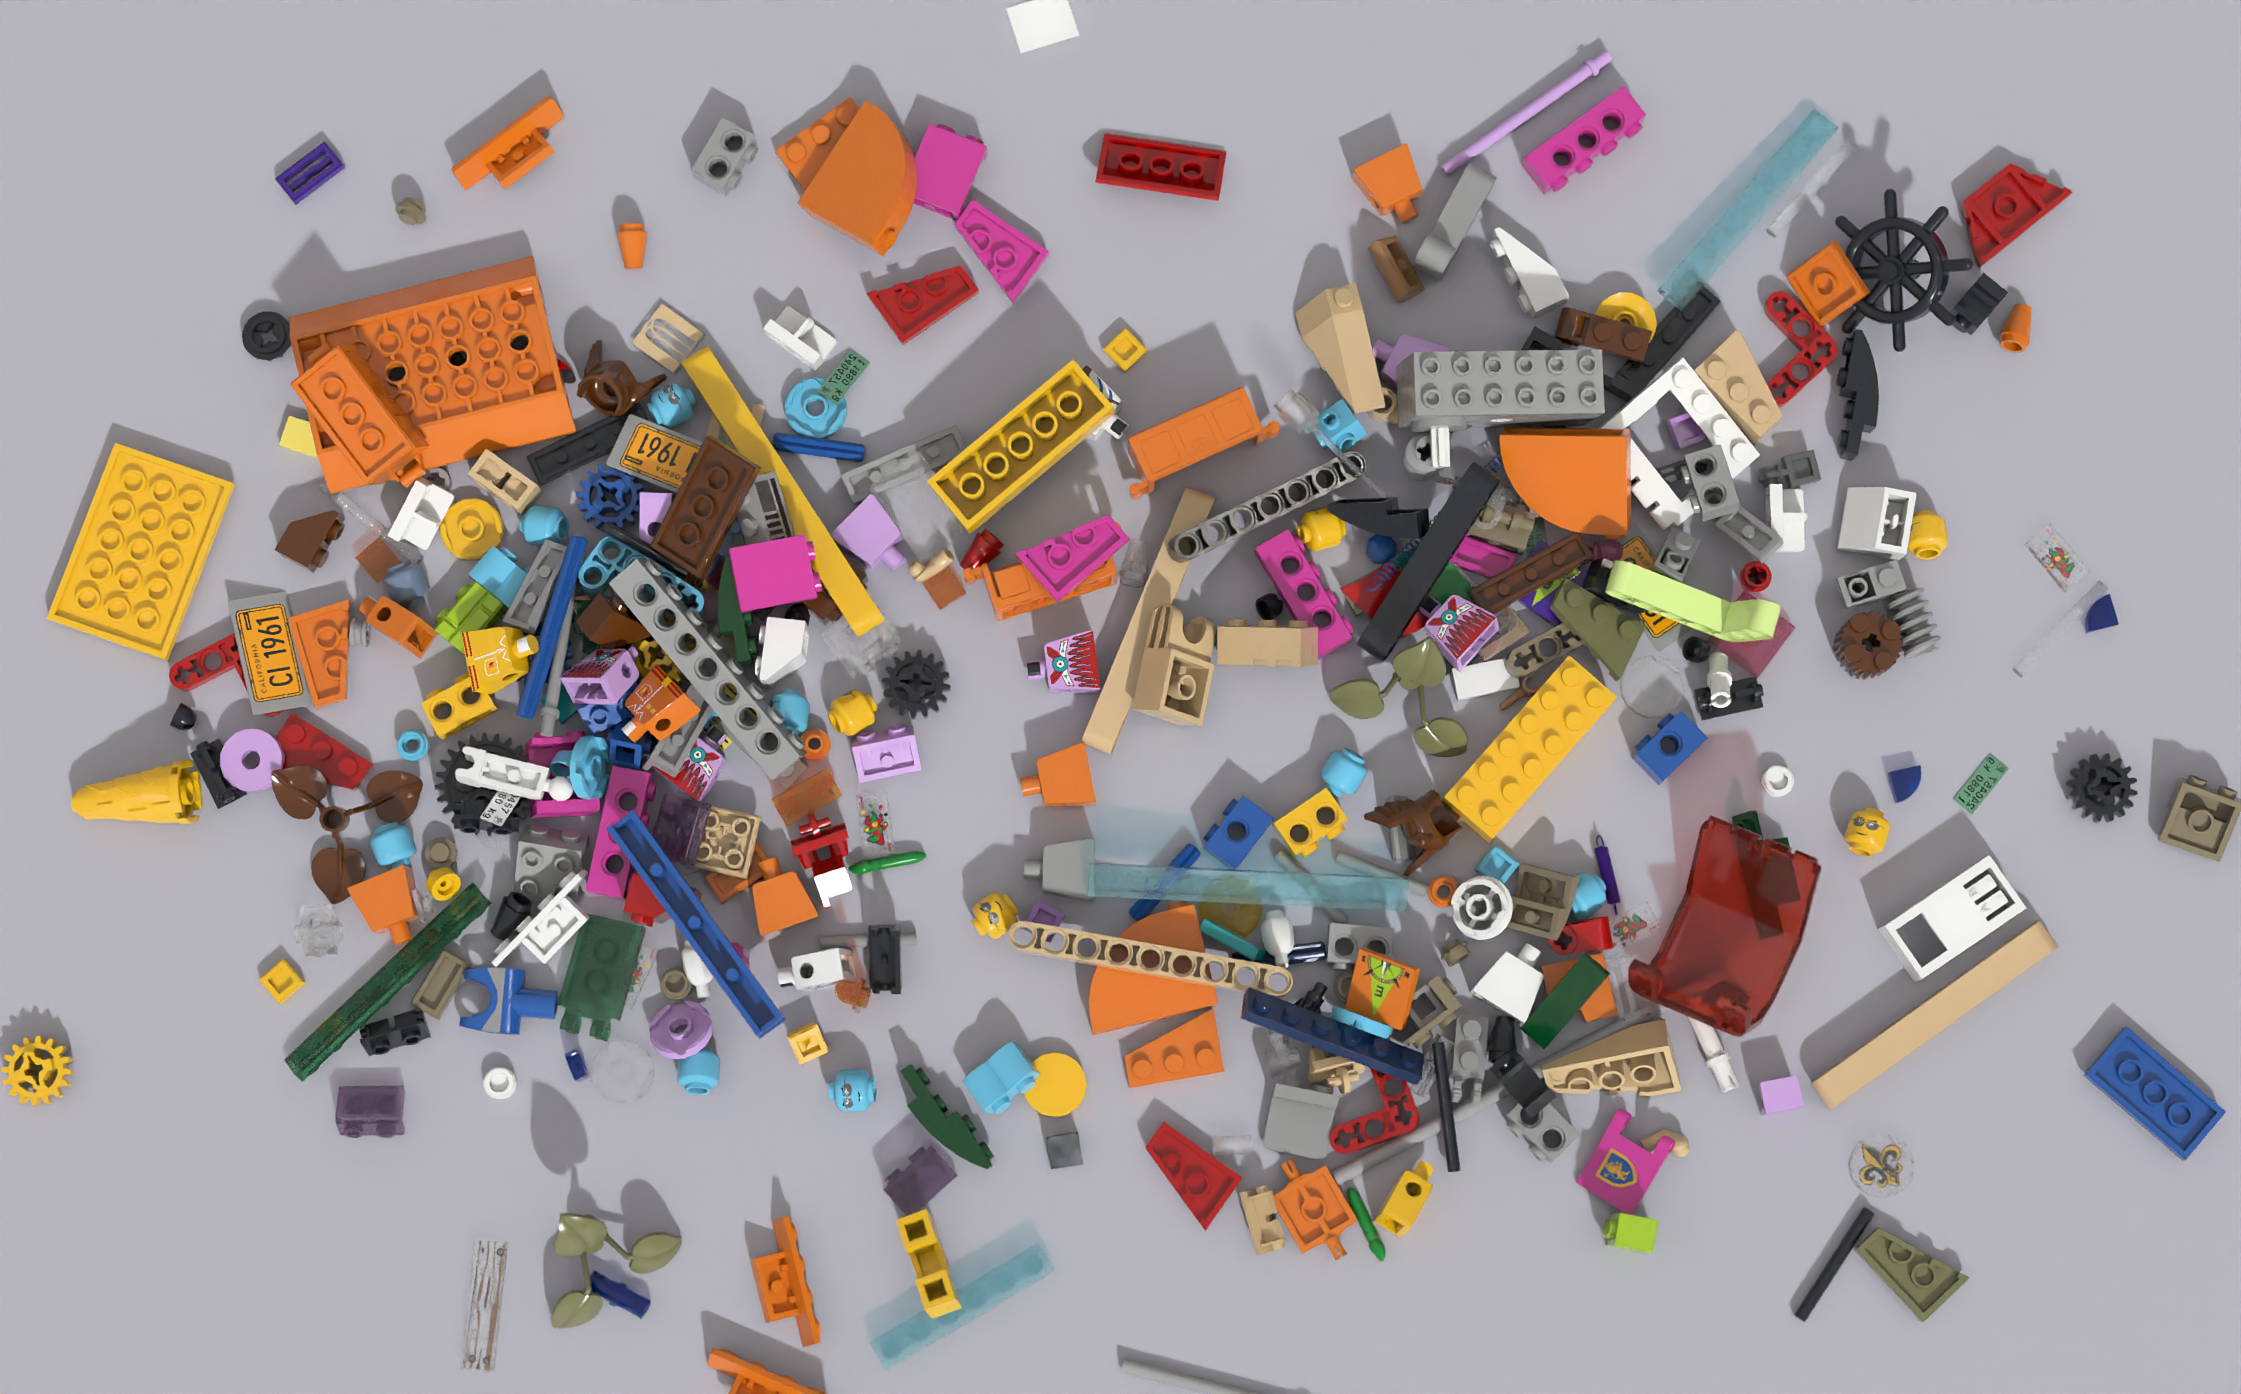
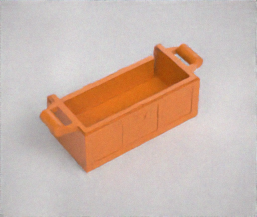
M327 341L307 357L311 367L293 380L290 385L366 486L382 484L391 477L401 482L407 488L427 472L423 466L421 452L430 445L354 345H337L333 347ZM415 458L418 463L400 477L397 472Z
M1240 387L1137 433L1128 439V453L1142 482L1133 483L1130 486L1129 495L1131 499L1138 500L1142 495L1154 492L1155 481L1250 438L1253 439L1255 445L1261 444L1262 441L1268 438H1276L1279 434L1280 425L1276 421H1271L1268 423V426L1262 427L1244 387Z
M1112 556L1059 602L1116 585L1117 570ZM1021 562L993 571H989L987 563L974 569L967 568L964 570V580L967 584L971 585L976 580L984 579L997 621L1057 603Z

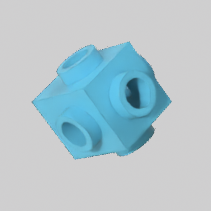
M1343 399L1324 409L1316 418L1311 420L1318 429L1314 434L1324 450L1330 446L1336 456L1352 448L1357 441L1367 435Z

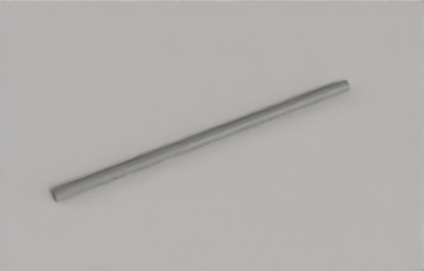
M1723 963L1534 1063L1530 1067L1541 1079L1544 1077L1542 1065L1628 1027L1646 1023L1733 977L1728 965ZM1499 1082L1481 1092L1479 1105L1472 1104L1470 1097L1453 1106L1455 1124L1511 1095L1510 1092ZM1441 1114L1419 1124L1411 1132L1397 1136L1332 1170L1331 1174L1336 1184L1339 1186L1443 1131Z

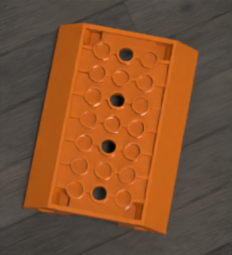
M534 256L290 317V340L298 375L300 376L311 367L307 357L328 341L333 347L337 345H354L430 445L421 452L423 466L426 470L480 457L485 449L496 453L577 432L563 374L559 368L547 320V308ZM518 336H525L529 339L528 346L523 350L512 348V341ZM455 352H465L467 360L463 365L454 366L450 363L451 356ZM395 367H402L405 369L404 378L397 382L391 381L389 379L390 371ZM306 407L316 453L330 493L334 494L366 486ZM414 458L400 469L397 474L401 477L418 462Z

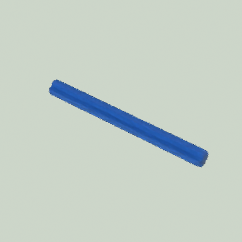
M573 535L569 538L538 639L539 650L537 653H534L516 714L525 719H533L586 550L588 542L580 536Z

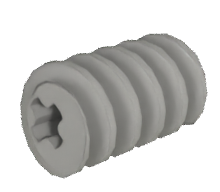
M1421 434L1412 438L1403 453V470L1407 476L1414 480H1429L1440 470V468L1431 467L1430 434ZM1421 454L1427 455L1426 461L1420 460Z
M1924 588L1911 589L1888 598L1894 599L1887 606L1888 610L1898 611L1891 618L1892 621L1903 623L1899 626L1901 629L1900 635H1907L1901 640L1903 642L1902 646L1911 647L1904 653L1905 658H1914L1940 648L1934 647V644L1941 639V636L1930 635V632L1937 625L1926 624V620L1933 613L1922 612L1921 610L1929 602L1928 600H1918L1917 598L1925 591Z

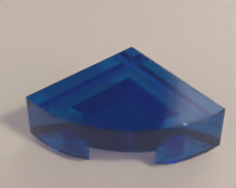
M2110 594L2097 600L2088 610L2085 619L2086 634L2119 624Z
M1921 765L1888 773L1895 804L1906 800L1917 790L1922 774Z
M573 1049L565 1053V1058L574 1080L581 1082L589 1078L590 1074L579 1051Z

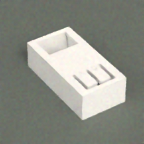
M1988 855L1878 928V931L1912 980L1916 982L1925 978L2025 910L2026 906L1991 856ZM1982 872L1984 873L1985 877L1967 889L1963 887ZM1993 888L1995 889L1996 893H1994L1978 905L1975 904L1974 901L1988 893ZM2003 905L2007 906V909L1991 920L1987 921L1985 918ZM1920 913L1946 949L1945 952L1923 967L1920 966L1896 931Z

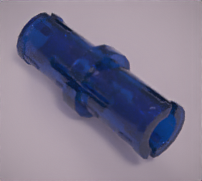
M596 1270L590 1276L591 1292L597 1293L608 1300L609 1305L613 1307L619 1306L640 1319L645 1316L652 1300L628 1289L627 1284L623 1282L619 1284Z

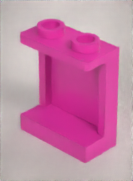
M929 124L915 156L917 189L913 204L957 221L964 211L965 201L980 165L987 157V146L983 145L984 142L977 137L967 135L964 138L954 134L955 131L946 125L938 124L936 127Z
M805 535L734 547L728 550L740 613L799 601L817 599L816 592L822 591L819 573L812 572L810 560H816L813 542H807Z
M585 731L566 732V736L554 737V734L552 737H545L540 735V732L535 733L534 738L529 739L525 743L527 763L549 768L556 753L563 750L573 751L577 741L585 736ZM559 763L563 767L570 769L567 765ZM550 773L549 779L552 780L555 777ZM574 790L571 797L565 801L553 799L549 792L546 791L542 801L529 799L531 818L590 816L600 811L599 798L582 799L576 795Z

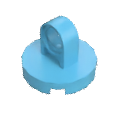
M583 736L577 741L573 751L563 750L556 753L549 766L551 774L555 778L557 776H564L570 779L574 792L582 799L601 798L607 790L611 775L605 774L606 762H609V746L602 737ZM559 763L567 765L570 769L563 767Z

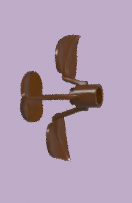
M295 766L272 771L271 774L275 797L281 808L288 815L296 819L306 820L313 816L316 807H318L321 813L319 817L320 825L326 831L332 832V837L335 839L338 849L331 847L322 849L314 857L311 866L312 876L316 885L326 895L331 904H338L350 897L351 895L347 888L362 882L366 872L365 859L362 853L356 849L344 850V844L339 835L340 831L348 827L350 816L375 807L380 819L391 823L396 821L397 823L402 822L414 813L423 788L422 780L411 773L385 771L375 775L367 784L366 792L372 802L346 810L340 806L325 807L320 802L328 793V784L322 772L314 767Z

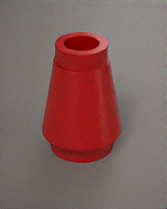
M984 529L981 534H976L959 565L963 569H974L982 564H989L1002 553L1000 549L1004 544L987 529Z
M1751 561L1745 564L1740 572L1741 587L1747 592H1761L1771 583L1772 574L1766 564ZM1748 577H1753L1756 580V584L1750 581Z

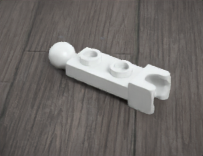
M469 746L464 747L462 751L465 754L466 760L474 763L473 767L470 769L458 768L455 771V777L460 783L479 788L481 786L537 801H542L545 791L549 792V795L557 801H565L573 793L570 779L564 776H557L550 780L551 771L547 767L486 753L485 750Z

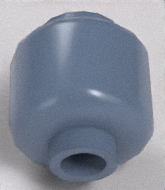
M406 560L386 569L388 574L384 576L383 584L392 601L399 605L405 603L407 609L425 601L422 595L430 590V585L420 564H411L410 560Z

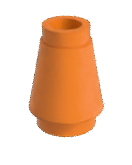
M628 223L619 225L617 237L624 269L643 268L648 234L644 229V224Z
M2015 304L2013 306V310L1999 335L2001 340L2000 346L2003 349L2019 353L2023 352L2025 347L2030 344L2032 312L2030 306L2025 304Z

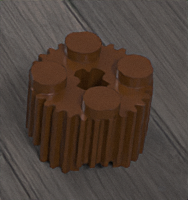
M1872 611L1867 614L1866 612L1856 614L1836 633V638L1833 640L1835 643L1833 649L1836 650L1834 654L1839 656L1836 660L1842 662L1840 666H1845V671L1850 672L1851 677L1856 675V679H1859L1862 676L1863 680H1866L1869 676L1871 678L1880 676L1896 664V660L1900 658L1899 653L1902 652L1900 646L1903 645V642L1900 641L1902 635H1900L1901 629L1895 621H1891V618L1885 619V614L1879 616V612H1876L1873 615ZM1865 640L1870 641L1873 649L1870 651L1865 650L1866 645H1862V642Z

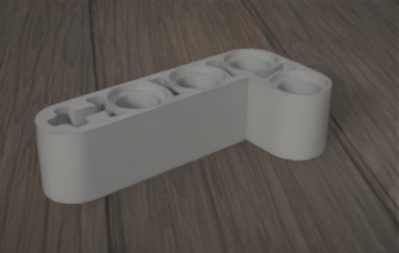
M1471 163L1468 164L1430 235H1427L1419 249L1413 264L1415 269L1438 281L1442 280L1497 179L1496 176Z

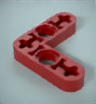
M1776 291L1770 294L1766 300L1764 312L1768 319L1800 351L1767 383L1771 393L1773 392L1771 386L1777 389L1786 380L1790 384L1782 393L1784 399L1779 396L1775 398L1778 407H1782L1834 360L1838 348L1835 341L1791 295L1783 291ZM1773 300L1777 303L1780 301L1785 302L1786 305L1783 309L1788 315L1792 311L1796 313L1787 325L1783 322L1787 315L1781 310L1773 311L1772 308L1775 305ZM1796 321L1805 322L1809 327L1808 335L1800 337L1794 334L1792 330L1793 323ZM1816 345L1819 347L1826 345L1829 348L1827 351L1829 357L1827 358L1825 355H1822L1813 364L1810 358L1818 350ZM1795 364L1806 366L1808 377L1803 380L1796 379L1792 375V366Z
M235 633L175 663L169 671V679L173 686L182 691H190L236 668L247 690L243 669L240 665L239 651H234L238 647ZM211 653H218L222 659L221 665L215 670H209L205 665V659ZM196 661L199 668L205 673V675L201 676L197 671L188 676V683L182 680L178 681V678L181 677L180 671L182 669L188 672L197 669L193 664ZM282 711L265 713L263 715L274 717L278 716Z
M1371 1068L1385 1108L1335 1127L1329 1137L1332 1148L1339 1154L1349 1155L1414 1130L1419 1124L1420 1116L1408 1082L1399 1079L1402 1082V1091L1396 1096H1390L1385 1092V1083L1389 1079L1396 1077L1384 1074L1379 1078L1378 1073L1383 1072ZM1408 1096L1409 1101L1402 1103L1408 1113L1413 1112V1116L1409 1118L1410 1124L1404 1125L1402 1121L1396 1122V1118L1400 1116V1111L1397 1105L1391 1108L1390 1102H1399ZM1375 1119L1380 1120L1384 1127L1382 1134L1378 1137L1368 1136L1366 1133L1367 1123ZM1359 1125L1360 1133L1366 1140L1360 1143L1358 1137L1353 1138L1349 1141L1350 1146L1344 1148L1342 1144H1336V1141L1340 1139L1339 1133L1344 1131L1347 1135H1353L1357 1133L1354 1129V1126Z

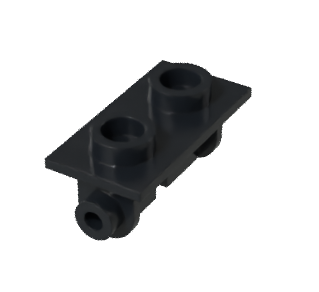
M1756 676L1732 681L1730 687L1731 703L1724 708H1717L1711 704V689L1709 687L1694 690L1701 721L1763 707L1761 696H1764L1762 685L1757 683Z
M220 739L211 743L204 741L196 746L197 750L190 753L218 809L247 795L246 791L233 787L224 778L220 767V753L223 749Z
M462 799L461 802H455L454 829H460L464 833H477L479 830H488L498 835L519 832L520 805H515L503 825L499 826L480 818L484 812V800Z
M413 1009L393 1016L395 1027L390 1028L388 1018L365 1024V1028L360 1029L362 1038L360 1043L367 1054L371 1056L374 1054H386L391 1049L400 1046L415 1045L421 1040L431 1037L424 1025L426 1020L423 1011L416 1012Z

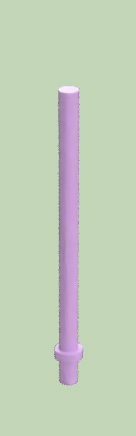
M1605 50L1595 58L1585 60L1581 68L1442 164V171L1446 176L1450 175L1589 76L1595 77L1599 74V69L1612 61L1609 52Z

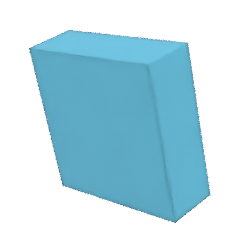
M1494 844L1475 868V871L1482 876L1493 877L1504 884L1520 863Z

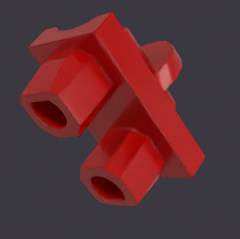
M814 812L808 814L810 823L799 826L801 836L813 833L790 840L793 855H798L804 869L811 868L812 863L820 861L816 849L828 846L832 857L849 855L847 844L849 836L845 823L820 831V829L831 826L829 817L817 820Z

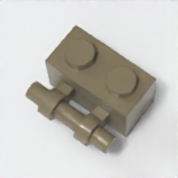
M1491 496L1466 536L1522 555L1532 532L1536 514L1531 513L1530 508L1516 503L1508 506L1499 503V498Z

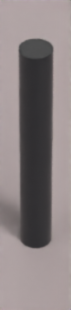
M608 520L601 529L603 533L683 578L688 574L689 571L652 548L651 544Z

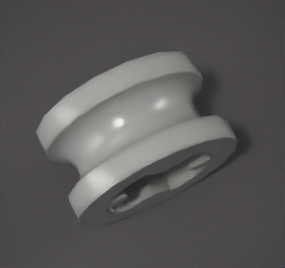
M442 468L429 469L422 476L428 481L431 479L434 481L433 477L439 475L441 480L445 481L444 486H439L449 492L451 491L452 480Z
M357 618L351 619L349 631L351 646H357L358 643H362L364 647L369 646L371 626L365 622L366 618L362 622H359Z

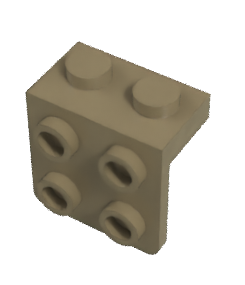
M1437 975L1427 983V986L1446 1010L1403 1042L1405 1047L1413 1044L1417 1049L1434 1036L1430 1030L1437 1024L1443 1029L1459 1017L1456 1010L1461 1007V1004L1454 996L1458 992L1447 977L1441 980Z

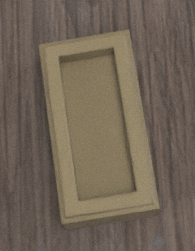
M443 948L410 1004L439 1020L463 981L464 970L470 969L472 964Z

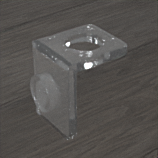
M417 889L412 890V895L419 918L407 923L410 930L431 924L430 914H433L429 896H424L423 892Z

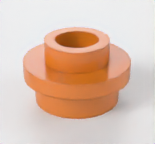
M810 729L801 736L805 743L803 748L807 752L804 756L805 758L817 761L828 755L831 749V741L824 731ZM812 739H818L821 742L820 747L816 750L809 748V742Z
M1446 875L1438 876L1428 886V897L1438 907H1449L1452 905V897L1459 885L1452 877ZM1440 886L1448 888L1449 895L1443 898L1438 895L1437 890Z

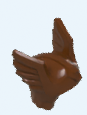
M596 340L589 353L584 369V378L578 384L577 396L580 398L584 397L595 409L604 414L620 416L648 395L667 376L665 373H662L644 383L638 382L623 361H602V340Z
M1431 789L1415 801L1406 799L1405 801L1386 802L1383 806L1375 807L1374 811L1364 814V820L1380 824L1389 829L1402 824L1403 835L1406 841L1422 849L1420 854L1405 870L1403 875L1407 877L1447 846L1453 836L1462 829V826L1454 820L1442 804L1440 794L1434 789Z

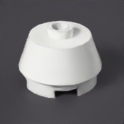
M1489 876L1473 877L1462 883L1455 891L1451 901L1455 924L1465 935L1473 939L1486 940L1499 935L1507 927L1513 914L1512 898L1508 889L1499 880Z

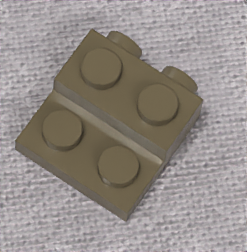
M2189 775L2188 779L2179 777L2168 803V813L2157 838L2161 842L2220 862L2241 812V799L2236 797L2238 792L2223 785H2219L2218 790L2207 787V781L2195 775Z

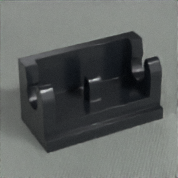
M901 924L868 925L870 989H872L874 994H879L880 991L901 994Z

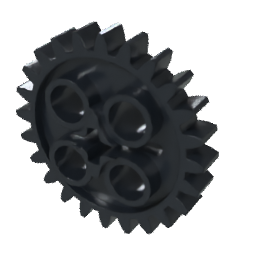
M483 733L481 742H477L473 735H470L469 747L485 750L486 753L527 762L526 756L520 757L523 746L520 745L513 750L511 748V738H508L502 744L500 743L499 734L495 735L493 741H488L486 733ZM460 740L458 741L460 749L458 753L451 749L447 750L452 758L451 761L440 760V764L446 768V771L436 772L435 774L436 777L443 780V783L435 785V790L444 791V794L437 798L438 803H448L442 811L444 815L454 813L455 802H461L465 795L479 789V787L475 786L461 788L456 784L455 771L458 768L470 769L474 765L473 762L466 760L465 754L462 751L466 745ZM486 788L482 789L469 800L487 799L491 802L497 790L488 792ZM521 797L516 804L520 805L519 818L522 820L527 819L522 810L524 808L530 809L529 798ZM481 830L475 833V836H478ZM486 830L488 836L491 837L493 832Z

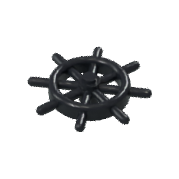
M1887 189L1884 192L1885 218L1875 220L1864 226L1861 230L1845 216H1838L1835 220L1836 226L1851 239L1845 255L1862 280L1879 278V281L1870 290V293L1854 304L1856 309L1842 325V331L1846 334L1852 333L1865 316L1876 322L1892 324L1894 350L1902 352L1906 348L1905 323L1918 320L1929 312L1933 313L1946 326H1952L1955 323L1954 315L1939 301L1946 290L1949 272L1968 271L1972 269L1973 261L1970 258L1948 259L1946 249L1941 239L1935 233L1936 229L1949 214L1947 207L1940 206L1925 224L1916 219L1898 217L1896 191ZM1899 230L1915 236L1901 254ZM1886 232L1887 254L1872 242L1873 239ZM1924 245L1930 261L1919 262L1913 260L1914 256ZM1864 251L1878 263V266L1860 267ZM1922 274H1931L1927 290L1915 281ZM1902 286L1918 300L1917 303L1905 310ZM1888 288H1890L1891 310L1884 309L1876 304Z

